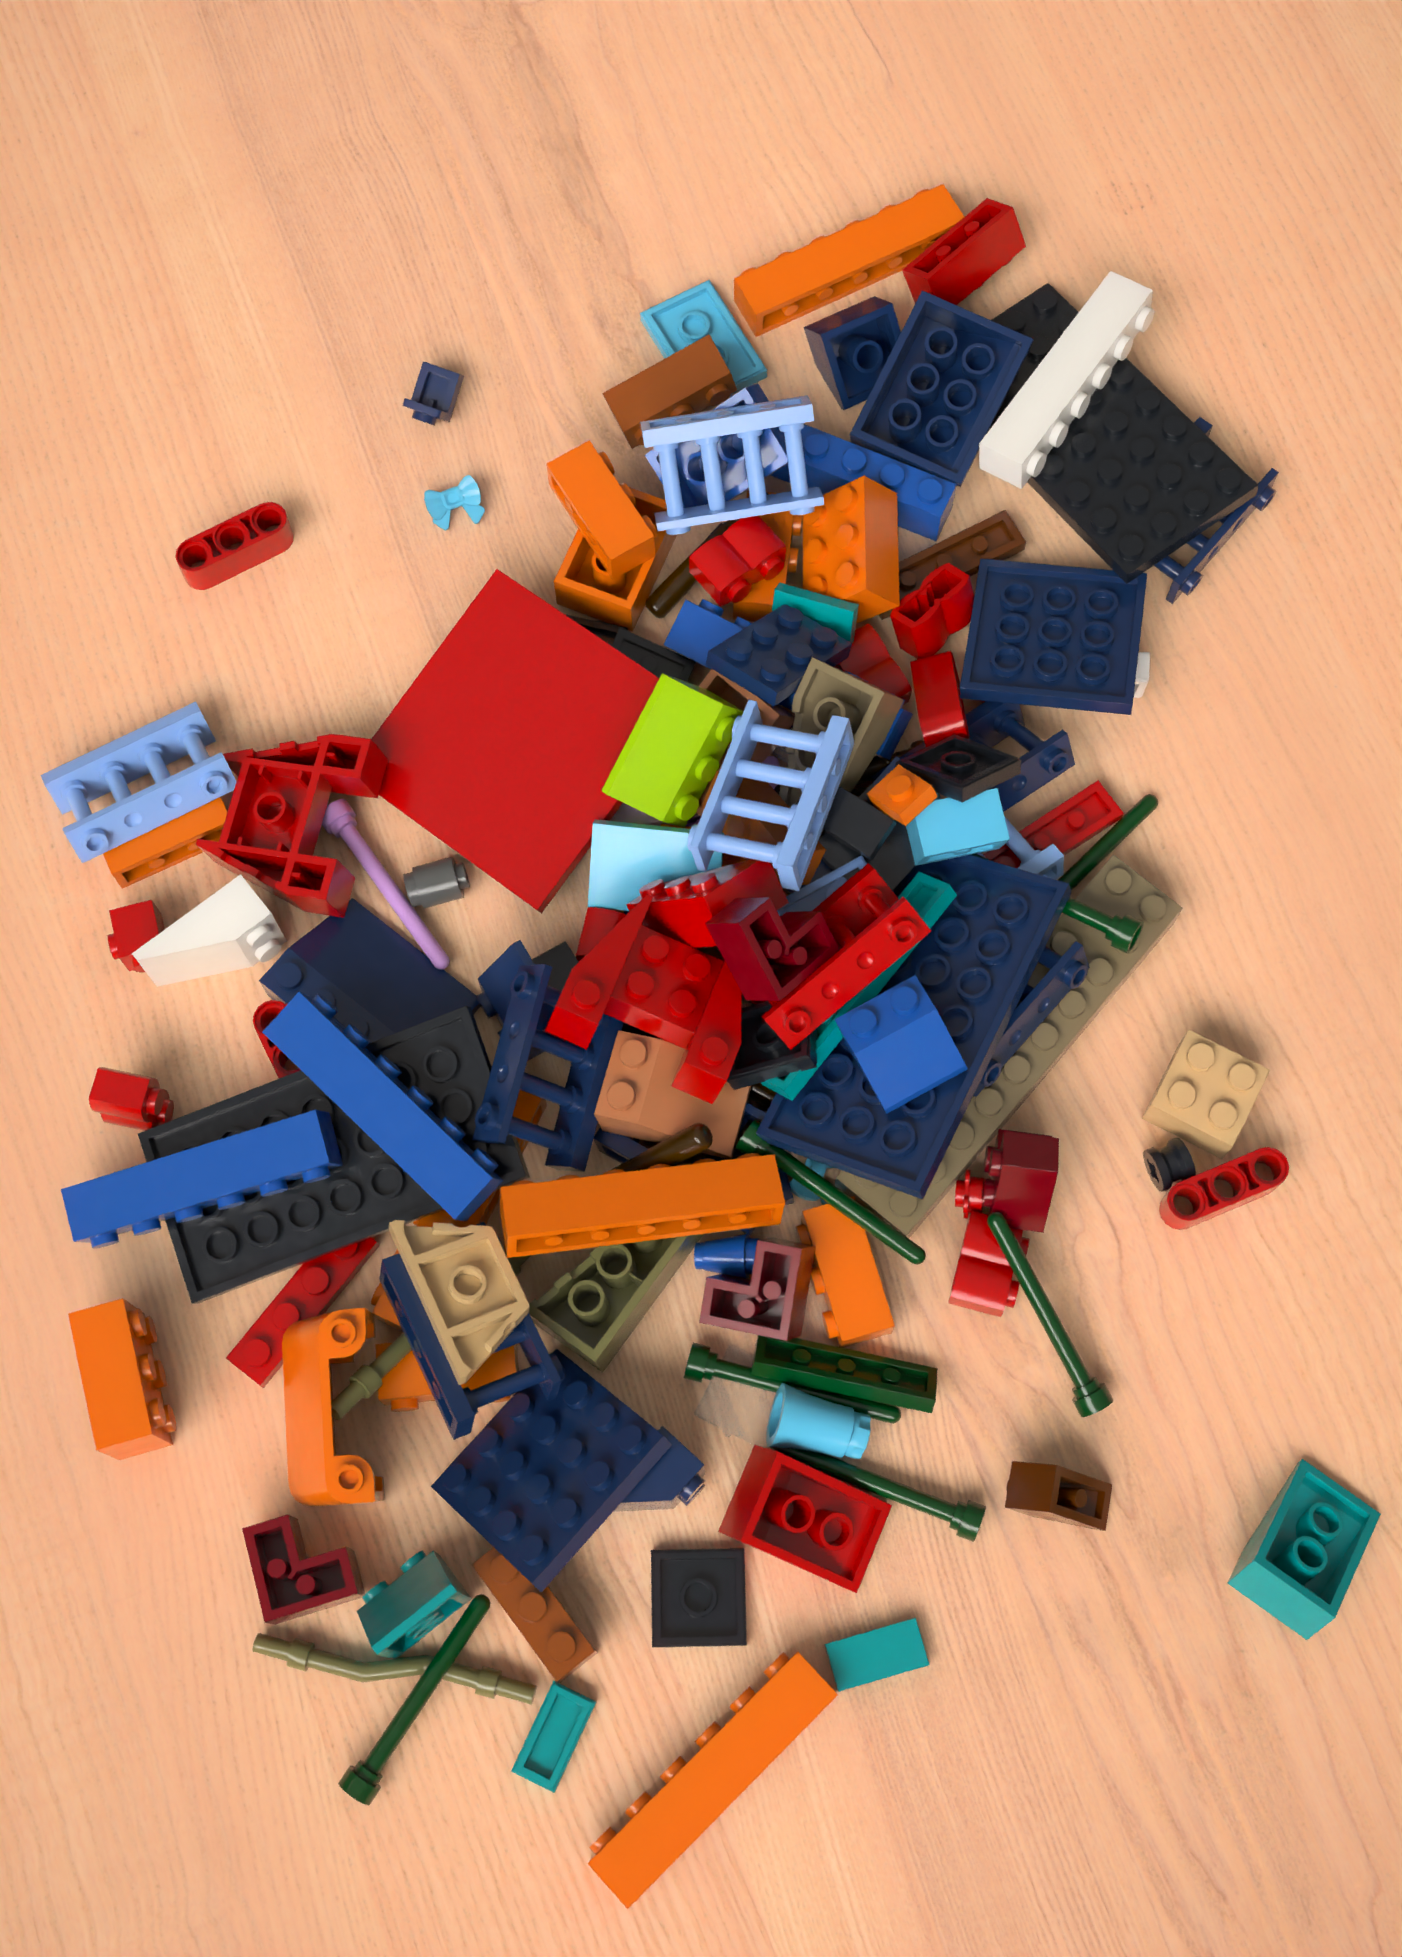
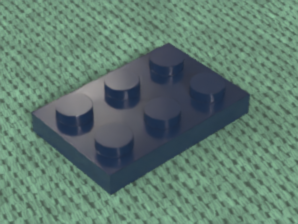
M783 604L710 649L705 665L770 705L776 706L797 691L812 657L835 667L849 657L852 643L837 635L834 630L824 627L803 615L800 610Z

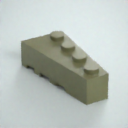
M704 1234L596 1247L589 1253L590 1256L572 1272H566L553 1283L554 1287L538 1300L534 1299L529 1303V1314L533 1323L603 1373Z

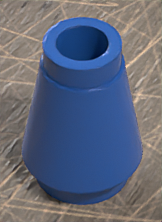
M748 1234L697 1242L694 1249L695 1268L697 1270L748 1279L753 1271L757 1240L760 1239L750 1238Z

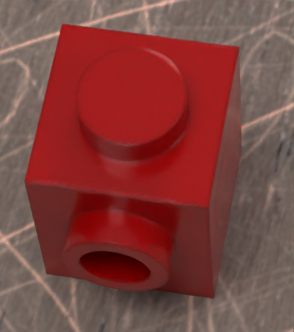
M152 900L109 910L114 932L107 936L109 948L114 960L120 959L129 971L145 972L132 953L165 930L162 914Z

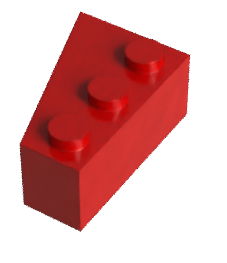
M749 859L706 872L680 877L668 882H664L663 879L652 881L639 889L640 896L626 905L630 912L647 894L653 896L641 925L692 948L717 946L705 923L734 899L770 897L776 910H779L789 902L772 864Z

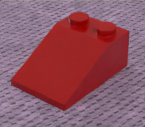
M754 1444L718 1532L857 1593L892 1505L778 1451Z

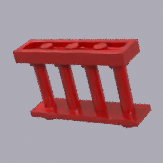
M869 863L812 910L821 911L840 950L781 1001H769L773 1007L762 1015V1018L790 1050L931 932L930 928L904 897L898 899ZM751 1000L753 1004H758V1003H761V1002H765V1001H754V1000Z

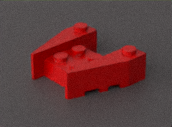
M338 734L317 736V741L297 744L296 741L279 743V748L256 752L252 748L223 754L230 769L238 776L219 842L197 839L196 846L215 863L237 875L241 874L244 879L304 912L344 918L355 877L338 859L313 856L331 792L378 799L388 763L387 757L372 739Z
M647 894L572 968L545 1031L587 1049L604 1013L685 1049L671 1087L713 1105L727 1082L741 1046L742 992L724 958L722 960L717 959L641 925L653 899V896Z

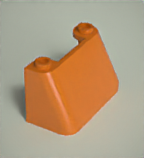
M366 1308L342 1309L296 1321L287 1328L283 1335L282 1355L288 1485L294 1499L305 1506L355 1504L385 1500L384 1479L380 1476H374L373 1469L367 1460L359 1455L336 1456L334 1418L332 1417L331 1402L333 1401L331 1364L354 1363V1355L362 1349L366 1340L376 1338L375 1316Z

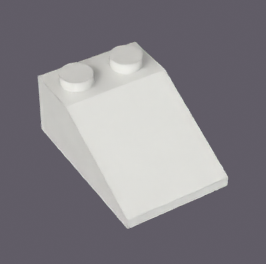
M240 874L133 952L132 955L158 987L253 967L258 962H267L280 952L281 945L287 942L272 913Z

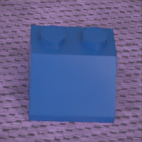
M916 975L834 1019L847 1047L886 1114L968 1070L937 1009Z

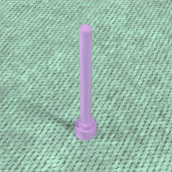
M339 799L327 805L322 826L327 833L334 834L337 838L342 837L434 967L439 970L447 968L450 963L448 955L355 828L357 825L355 820L356 813L345 799Z

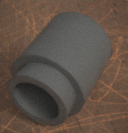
M453 857L413 867V872L403 874L405 888L412 907L422 905L425 909L464 898L463 889L470 887L464 863L456 864Z

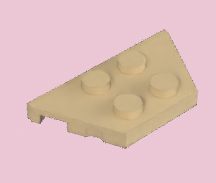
M404 1220L389 1222V1232L458 1384L462 1385L472 1377L529 1313L530 1305L492 1226L469 1225L461 1228L449 1223L433 1222V1227L404 1226Z

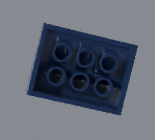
M922 290L850 432V442L961 487L979 452V443L990 430L1034 339Z
M353 898L348 903L344 918L335 916L326 918L291 945L259 980L265 992L272 1000L281 1001L286 1005L298 992L315 997L317 994L322 995L338 1010L334 1017L345 1028L349 1024L356 1027L370 1041L369 1043L464 1006L471 1007L473 1015L481 1007L476 998L477 995L444 969L439 970L435 968L425 954Z

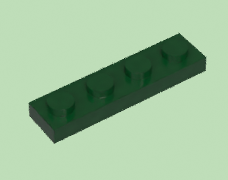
M757 1335L751 1375L932 1413L936 1402L938 1368L799 1338L785 1341Z

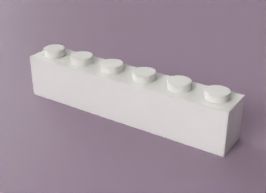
M1113 271L1108 273L979 443L980 469L1020 489L1024 487L1031 476L1037 477L1045 465L1047 454L1053 446L1058 448L1063 443L1071 422L1075 417L1079 419L1083 416L1088 408L1092 394L1097 388L1101 390L1108 382L1112 367L1118 359L1123 361L1132 348L1133 339L1139 331L1145 332L1150 326L1155 312L1151 308L1152 289Z

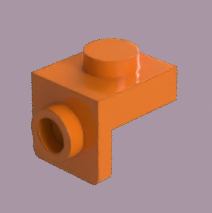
M899 764L867 793L874 808L891 819L897 820L904 826L908 825L938 797L931 784Z

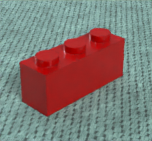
M986 198L903 268L902 271L914 303L916 304L923 290L958 305L1024 249L1026 244L1014 208Z

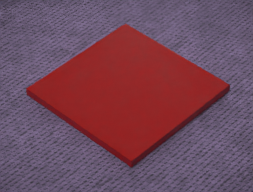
M496 569L372 737V741L388 759L379 796L542 914L591 847L594 820L610 821L623 803L606 795L601 790L659 678Z

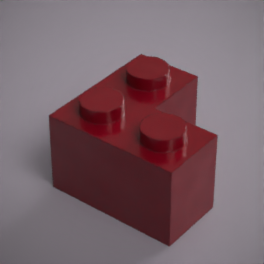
M770 897L736 898L705 923L745 1000L781 1001L840 950L821 911L785 912L779 916Z
M998 1129L995 1147H986L984 1172L989 1173L991 1179H985L982 1206L990 1207V1214L993 1212L1002 1213L1012 1229L1043 1233L1058 1176L1059 1138H1054L1050 1135Z
M773 1237L757 1240L751 1279L725 1274L706 1277L699 1323L785 1341L800 1337L816 1246Z
M287 1514L242 1528L265 1623L276 1625L360 1599L365 1595L354 1550L343 1547L307 1558L297 1518Z

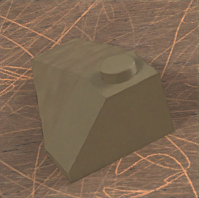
M812 657L793 697L791 712L795 713L792 730L819 735L821 731L826 732L832 715L849 718L855 744L839 786L851 793L886 739L904 699ZM786 747L785 753H789L787 768L805 771L808 767L812 768L816 758L814 752ZM780 785L779 796L791 808L801 797L802 791L799 788ZM822 830L819 839L825 834V831Z

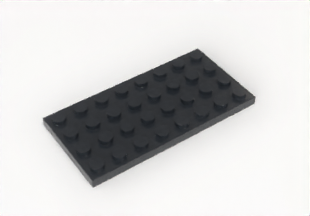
M1049 283L991 320L1034 339L992 426L1079 313ZM1127 358L1123 361L1118 359L1112 367V372L1106 385L1101 390L1097 388L1090 397V403L1083 416L1079 419L1075 417L1069 425L1068 433L1063 443L1058 448L1053 446L1047 454L1042 471L1037 477L1031 476L1027 481L1126 584L1257 495L1258 484Z
M464 1006L369 1043L366 1046L376 1058L382 1054L400 1069L402 1073L397 1078L408 1089L415 1085L433 1101L434 1104L429 1109L439 1119L442 1120L447 1116L466 1133L461 1139L473 1151L479 1147L498 1164L494 1171L504 1180L495 1190L530 1177L515 1136L508 1134L505 1144L472 1140L476 1127V1113L482 1105L492 1066L471 1007ZM301 1070L138 1133L146 1162L309 1111H324L330 1113L343 1165L329 1169L330 1177L312 1183H304L303 1178L287 1182L288 1190L270 1196L262 1197L260 1191L244 1196L246 1203L228 1209L219 1210L217 1204L202 1209V1217L180 1223L176 1222L175 1217L165 1220L192 1304L204 1302L389 1231V1222L394 1220H404V1225L444 1209Z

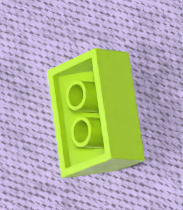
M662 673L601 791L662 822L685 827L688 820L697 812L699 799L708 782L714 778L716 771H718L719 761L728 744L732 741V728L736 717L742 716L744 711L705 688Z

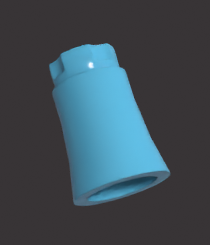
M782 1383L776 1392L771 1407L766 1432L767 1447L792 1448L823 1453L839 1458L847 1456L853 1459H861L870 1436L871 1417L868 1414L854 1412V1409L851 1407L820 1399Z

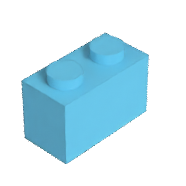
M998 788L986 790L964 802H959L952 798L941 799L940 794L936 793L938 797L906 825L915 866L1000 849L1010 840Z

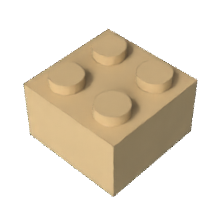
M1188 1030L1179 1043L1142 1119L1223 1159L1233 1148L1270 1070Z

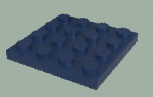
M980 559L960 684V698L1131 715L1147 573H1142L1126 584L1113 570Z
M557 1348L553 1353L558 1357L564 1375L563 1379H561L557 1397L547 1402L539 1384L516 1392L431 1485L452 1508L541 1592L672 1446L663 1434Z

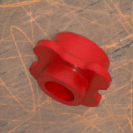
M967 1169L965 1180H956L955 1207H963L964 1219H968L969 1212L971 1211L982 1213L984 1177H972L970 1175L971 1170Z

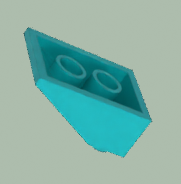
M1301 1459L1243 1549L1227 1583L1308 1640L1335 1619L1381 1514L1304 1459Z
M423 1550L418 1552L400 1567L404 1573L390 1585L385 1580L380 1582L362 1597L366 1604L357 1610L371 1648L377 1655L397 1659L472 1599L441 1556L435 1551L428 1555Z

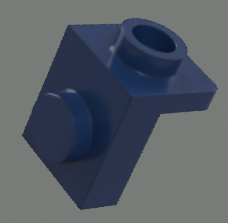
M423 361L411 400L405 398L402 406L414 410L412 418L435 426L438 418L450 423L464 376Z

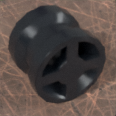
M1178 1137L1169 1140L1164 1148L1156 1149L1151 1147L1143 1152L1144 1163L1150 1179L1161 1192L1170 1189L1173 1182L1183 1181L1196 1175L1195 1165L1189 1150Z

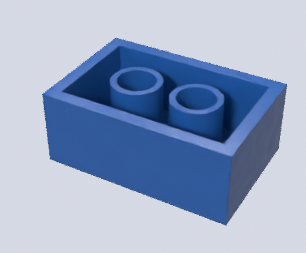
M757 383L742 389L713 410L768 402L769 400ZM779 427L762 429L763 434L759 436L764 479L788 464L784 432L780 431ZM737 433L720 436L721 440L717 442L725 502L733 500L749 489L742 438H738ZM695 440L679 442V447L675 449L683 508L707 505L708 498L700 445L695 444ZM651 450L645 454V457L663 484L658 452Z

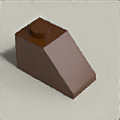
M1012 1461L1010 1477L1007 1483L1005 1508L1035 1518L1106 1531L1112 1484L1059 1465Z

